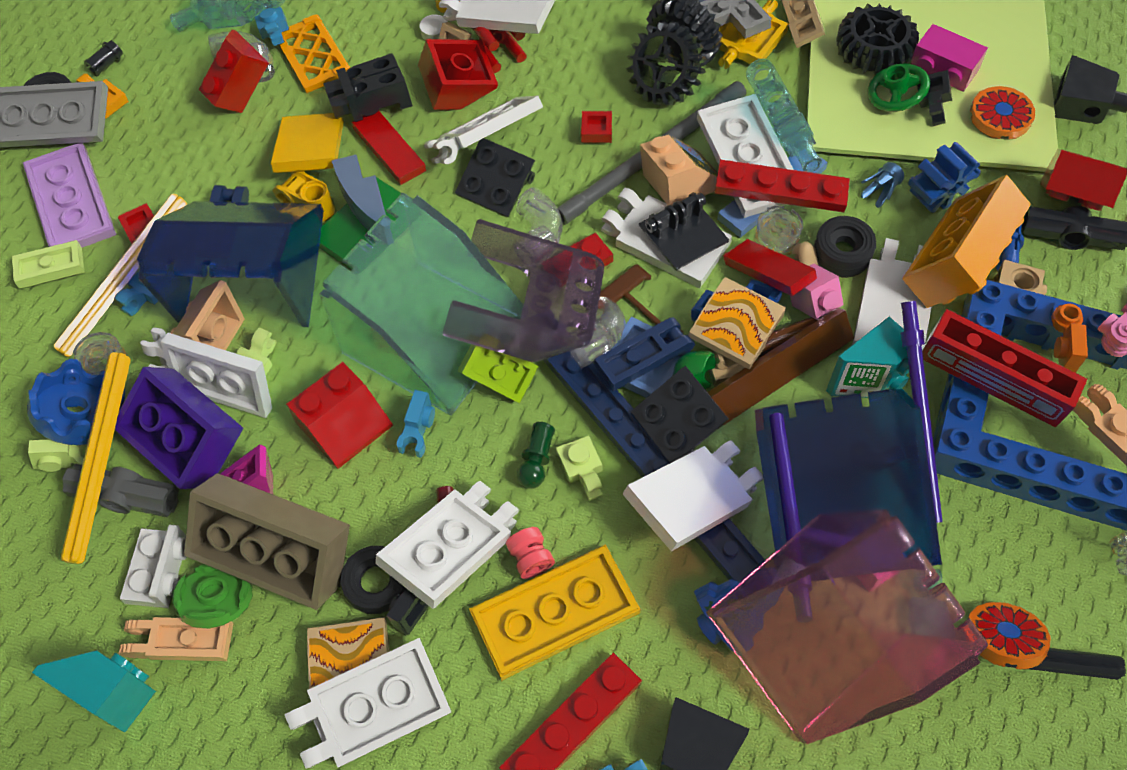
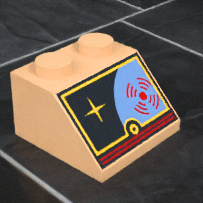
M669 134L640 144L643 176L667 205L673 206L674 202L688 198L689 194L693 192L696 194L702 193L704 196L715 192L718 172L697 149Z

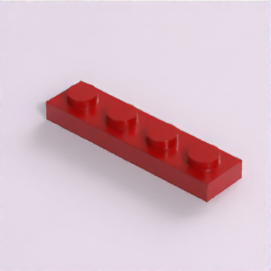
M720 159L714 194L844 213L847 207L850 178Z
M613 652L499 769L558 770L641 685L642 680Z

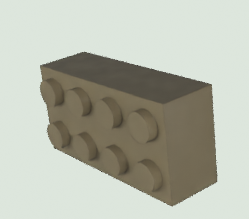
M217 473L190 491L184 556L318 610L340 587L350 524Z

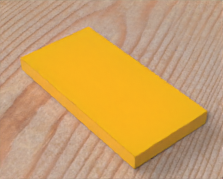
M605 544L469 608V611L499 677L503 681L640 614L641 609Z

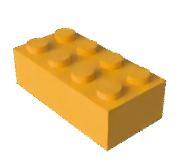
M1007 174L956 198L902 280L926 308L940 303L945 305L952 302L958 296L966 293L971 295L980 291L986 285V278L990 271L999 263V256L1002 251L1012 242L1011 237L1016 228L1024 222L1023 217L1031 205Z

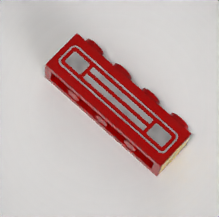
M948 309L941 316L922 349L924 361L1055 428L1076 407L1088 380Z

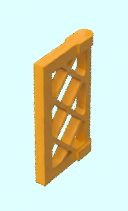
M317 14L302 19L303 21L289 26V30L281 32L284 43L279 44L306 94L323 87V83L339 79L336 70L345 68L347 72L351 68ZM316 28L319 31V35L307 33ZM293 37L297 38L293 46L288 45L286 40ZM303 39L315 41L312 49L300 47ZM321 43L327 44L330 53L318 51ZM295 54L307 56L304 64H299ZM314 57L326 59L322 68L310 66ZM332 61L338 62L339 67L332 70L329 69ZM306 72L315 73L319 75L309 80L306 76Z

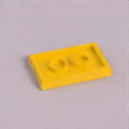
M334 113L282 117L271 160L273 173L333 169L332 160L338 159L344 123L343 117L336 119Z

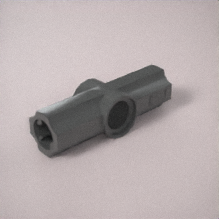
M75 464L73 467L67 468L62 478V491L69 497L75 498L82 465ZM113 467L111 471L105 470L98 504L106 509L123 514H128L130 510L168 517L169 514L174 513L179 502V489L174 484L146 479L132 470Z

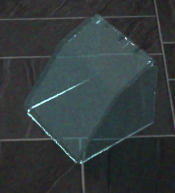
M401 193L386 210L396 220L393 221L388 216L382 215L364 235L367 241L361 239L342 260L353 268L350 272L344 266L338 265L322 283L325 289L319 295L342 354L412 394L414 390L428 392L431 405L452 416L477 383V381L457 372L472 343V340L467 338L469 333L473 332L481 335L483 330L488 331L501 338L500 346L505 347L527 318V309L462 229L418 195L413 199L405 193Z

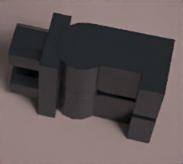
M393 53L349 68L347 72L345 68L338 69L336 72L339 79L323 83L336 119L352 114L354 122L363 120L362 115H373L380 108L399 103L401 110L413 106L405 79Z

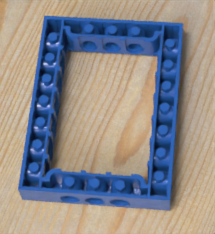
M986 280V285L980 291L971 295L967 294L965 298L962 317L1000 336H1007L1006 339L1014 341V339L1033 343L1040 345L1041 349L1044 350L1054 349L1056 339L1063 336V333L1057 331L1052 324V313L1060 305L1074 304L1082 311L1083 323L1081 325H1086L1087 359L1109 364L1111 368L1116 370L1119 368L1127 369V355L1123 357L1112 356L1104 350L1101 343L1103 334L1098 330V327L1113 313ZM948 373L933 437L937 474L1127 531L1126 473L982 432L989 393Z

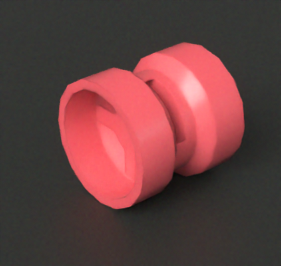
M538 527L525 528L513 534L506 541L509 554L516 557V568L522 579L539 576L555 564L551 552L543 546L544 537Z

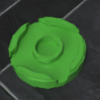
M205 564L194 568L195 573L188 577L184 575L178 581L173 591V605L181 621L195 628L206 629L223 626L238 618L248 608L253 596L251 583Z

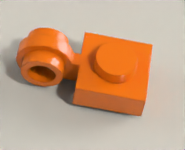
M1064 304L1058 306L1051 316L1054 328L1063 333L1062 337L1056 339L1054 357L1059 358V365L1076 373L1088 357L1086 325H1081L1083 323V315L1078 306Z

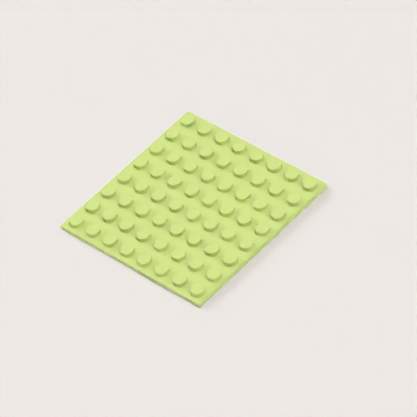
M814 0L825 35L810 42L806 147L810 150L918 161L927 159L929 162L935 160L939 147L946 145L950 148L954 142H958L980 163V166L1046 171L1058 149L1044 0ZM867 3L872 7H876L879 3L885 8L891 5L895 11L902 9L903 16H911V22L917 24L919 41L930 26L935 24L988 47L979 71L966 90L963 92L951 86L952 101L943 103L945 124L933 126L929 106L921 108L920 103L909 109L897 112L883 111L872 105L868 98L867 90L875 74L872 71H867L863 74V69L861 68L852 69V63H844V57L838 55L839 50L838 46H836L838 29L848 12H854L856 7L864 9ZM880 85L877 88L878 97L883 101L890 102L892 94H890L889 89ZM917 85L909 88L902 95L901 101L915 95L918 92ZM1004 86L1024 93L1032 101L1035 108V119L1029 130L1016 139H1008L1009 136H1001L1000 139L980 132L972 123L970 111L972 102L980 91L988 87Z

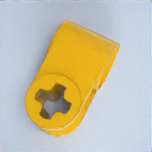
M305 171L290 172L291 176L282 185L274 187L273 193L284 206L294 209L312 221H326L335 213V206L327 185L323 181L308 175Z

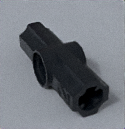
M1030 206L1023 217L1024 222L1021 228L1023 234L1059 240L1060 245L1069 250L1083 249L1088 245L1123 251L1127 247L1126 221L1092 216L1091 211L1082 206L1068 207L1063 211Z

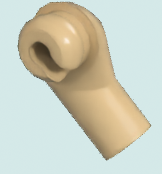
M797 243L793 247L792 254H796L794 256L796 260L808 266L812 264L818 265L816 248L811 243Z

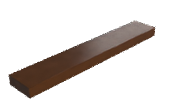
M836 308L756 360L750 369L745 367L708 391L707 393L729 418L726 423L852 341L854 335L846 310Z

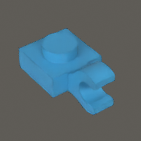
M281 7L265 9L255 16L257 28L262 39L270 37L273 46L284 43L281 32L289 30V26Z
M149 261L128 282L130 289L121 290L116 295L115 300L123 305L121 307L123 312L133 316L146 301L155 305L177 284L174 275Z
M414 390L404 418V430L397 439V448L401 454L404 453L405 447L409 443L417 444L415 447L417 457L421 458L425 453L426 446L423 435L426 427L430 428L435 418V407L431 405L428 392Z

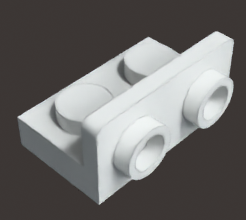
M169 525L167 531L140 530L120 596V600L124 604L169 608L173 591L179 581L178 573L181 562L187 558L184 556L186 535L178 525Z

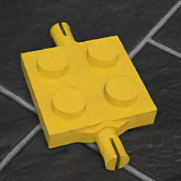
M767 0L762 7L772 18L770 29L745 39L731 22L720 26L719 31L723 36L720 41L722 45L719 50L725 52L718 61L722 68L724 66V69H728L737 58L759 68L787 33L789 23L772 15L778 7L776 0L773 2L772 0Z

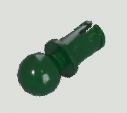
M545 422L533 424L528 447L522 452V458L526 461L518 468L517 479L524 488H537L545 479V471L542 465H547L550 461L548 452L555 433V428Z

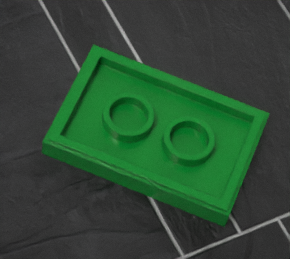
M376 177L394 242L423 214V209L421 205ZM347 203L311 236L313 244L359 275L389 247L373 236L359 222Z

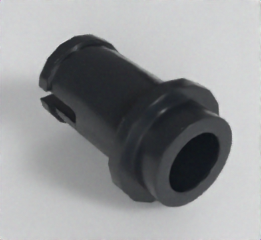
M110 40L108 43L104 41L102 47L97 52L84 60V64L87 67L91 66L88 68L89 71L95 76H99L114 61H121L120 56L123 55V51L114 41Z

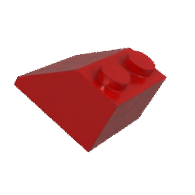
M231 30L217 52L199 91L215 107L242 113L269 62L237 31Z
M426 39L418 67L433 110L463 109L497 89L498 82L481 40Z
M341 362L286 404L295 423L337 469L393 426L366 385L344 362Z

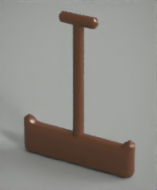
M638 264L632 266L590 300V305L602 316H606L607 310L625 297L655 325L661 323L656 316L629 294L643 281L651 280V275Z

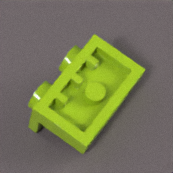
M483 330L481 335L470 332L467 338L472 340V343L457 372L520 403L539 366L528 361L530 354L515 346H511L510 350L500 346L502 339L488 331Z

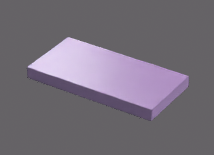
M76 143L22 162L49 247L77 240L83 248L117 235L87 149L83 143Z

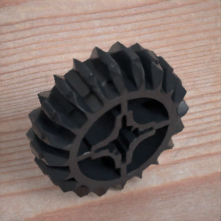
M658 0L652 6V10L646 18L648 22L647 31L648 26L657 27L659 22H665L668 25L670 22H676L679 26H687L690 29V33L697 34L699 38L696 43H700L705 47L699 55H703L707 59L705 62L700 63V68L713 60L722 45L720 41L723 34L719 31L721 24L714 21L716 14H710L707 10L708 5H701L699 0ZM678 44V48L680 49L679 57L680 60L684 63L683 52L680 45Z
M867 3L864 9L856 7L854 12H848L839 25L836 38V46H838L839 50L838 55L844 57V63H852V69L861 68L863 69V74L867 71H872L876 75L892 65L908 64L918 44L919 32L917 31V24L911 22V16L902 15V9L895 11L891 5L885 8L879 3L876 7H872Z
M659 22L657 27L648 26V35L645 33L638 34L641 41L640 44H631L633 49H635V53L627 57L633 61V65L626 69L628 72L634 73V75L628 81L636 85L634 91L637 94H643L642 99L647 102L652 101L654 105L661 106L664 103L666 106H672L674 101L684 102V94L688 96L694 95L691 86L701 85L700 80L697 79L698 74L706 73L705 69L700 68V63L705 62L707 59L705 56L699 55L705 47L700 43H696L699 37L695 33H690V29L687 26H679L676 22H670L669 25L665 22ZM678 44L680 45L683 52L684 63L680 60L679 57L680 49L678 48ZM659 46L658 51L655 54H653L656 48ZM658 62H668L675 64V66L664 67L659 65ZM649 66L651 67V69H652V71H653V77H652V79H651V76H650ZM677 74H680L678 79L673 83L675 76Z

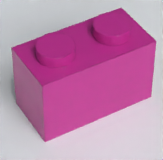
M932 24L916 45L910 64L921 67L928 75L948 70L950 85L964 92L979 71L988 47Z

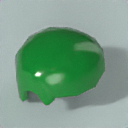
M711 351L688 352L677 360L673 369V375L686 366L705 390L711 387V383L705 379L706 371L716 367L715 355Z

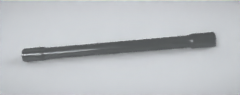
M735 81L698 110L745 97L746 89L741 82ZM697 111L661 136L669 134L680 141L700 127L697 121ZM641 150L583 192L574 195L554 210L557 219L563 225L568 224L585 212L594 202L642 169Z

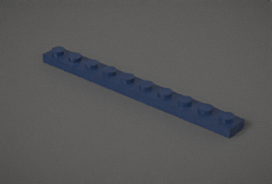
M548 310L520 326V334L641 477L670 464L631 413L633 407L618 390L612 391L595 368L592 360ZM730 519L694 538L728 580L735 579L745 583L757 574L767 573L771 567Z

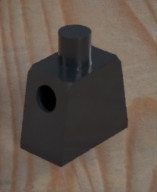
M1072 55L1061 76L1055 97V118L1099 124L1102 123L1109 109L1126 113L1127 93L1116 91L1120 75L1113 70Z
M676 697L670 715L660 770H728L746 739L749 728Z

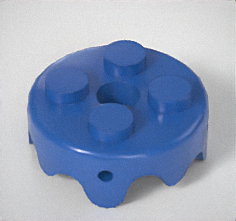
M68 359L61 364L59 369L52 373H39L32 389L28 390L27 414L30 423L36 431L58 443L67 445L88 444L105 371H101L96 375L89 374L83 370L80 361ZM125 388L123 391L119 411L125 401ZM80 406L85 410L73 412L68 410L67 407Z

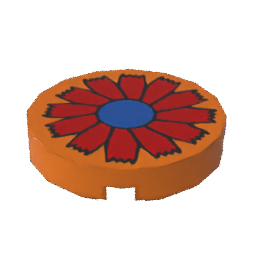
M995 86L980 91L974 98L970 108L973 125L980 132L1000 139L1001 136H1009L1008 139H1016L1024 135L1035 119V108L1032 101L1024 93L1010 87Z
M988 602L978 605L969 614L965 629L968 632L966 636L968 643L981 657L989 662L1005 667L1006 663L1017 665L1016 669H1029L1038 666L1046 658L1050 648L1051 636L1046 626L1034 614L1021 607L1002 602Z

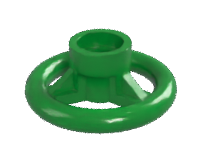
M895 64L883 69L873 77L869 83L867 95L872 105L880 110L889 112L903 111L917 105L924 99L930 88V78L927 72L919 66ZM921 84L915 95L901 101L902 95L909 88ZM879 85L889 89L890 94H892L890 102L883 101L878 97L877 88Z

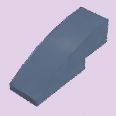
M357 155L332 160L341 192L352 213L373 236L387 246L393 245L376 176L363 178Z

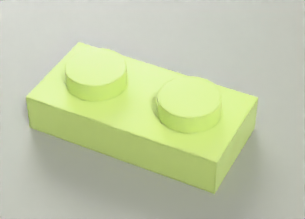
M77 240L12 256L13 278L19 289L85 273L82 247Z

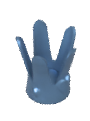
M893 162L885 163L883 167L879 168L878 173L861 181V183H866L877 177L861 193L862 198H867L880 187H884L876 202L877 208L881 207L886 199H890L894 188L904 180L903 170Z

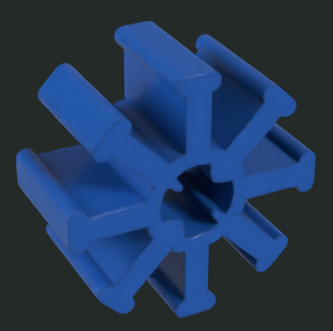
M954 142L950 148L943 145L937 149L934 161L930 163L927 159H924L918 166L922 173L909 179L910 192L930 212L935 213L939 206L945 210L951 206L953 197L957 192L963 196L970 189L966 183L979 177L981 171L977 167L980 166V163L958 142Z

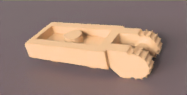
M1094 384L1087 389L1089 399L1083 397V395L1080 396L1073 411L1089 426L1088 430L1127 466V410L1120 403L1117 404L1115 395L1108 391L1106 387Z
M153 617V620L125 621L124 631L133 635H149L147 644H121L118 654L128 658H149L150 660L227 661L234 623L231 621L223 626L206 629L192 627L182 622L180 618Z

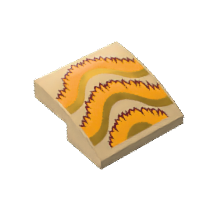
M725 277L706 303L688 336L750 369L765 348L769 336L783 318L786 307Z
M386 617L307 628L309 689L390 652Z

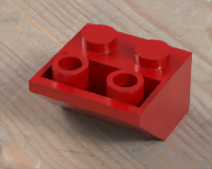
M1057 149L1040 184L1046 188L1045 193L1049 194L1048 196L1068 201L1070 196L1079 198L1077 202L1081 203L1082 206L1102 211L1103 206L1114 207L1127 177V168Z

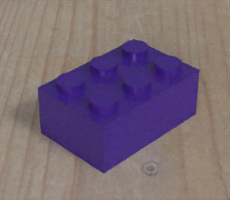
M156 367L142 368L118 413L115 430L179 489L196 488L219 473L244 429L175 369Z

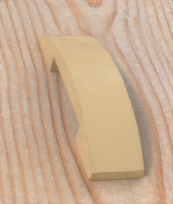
M782 0L790 23L788 25L797 48L825 35L814 0Z

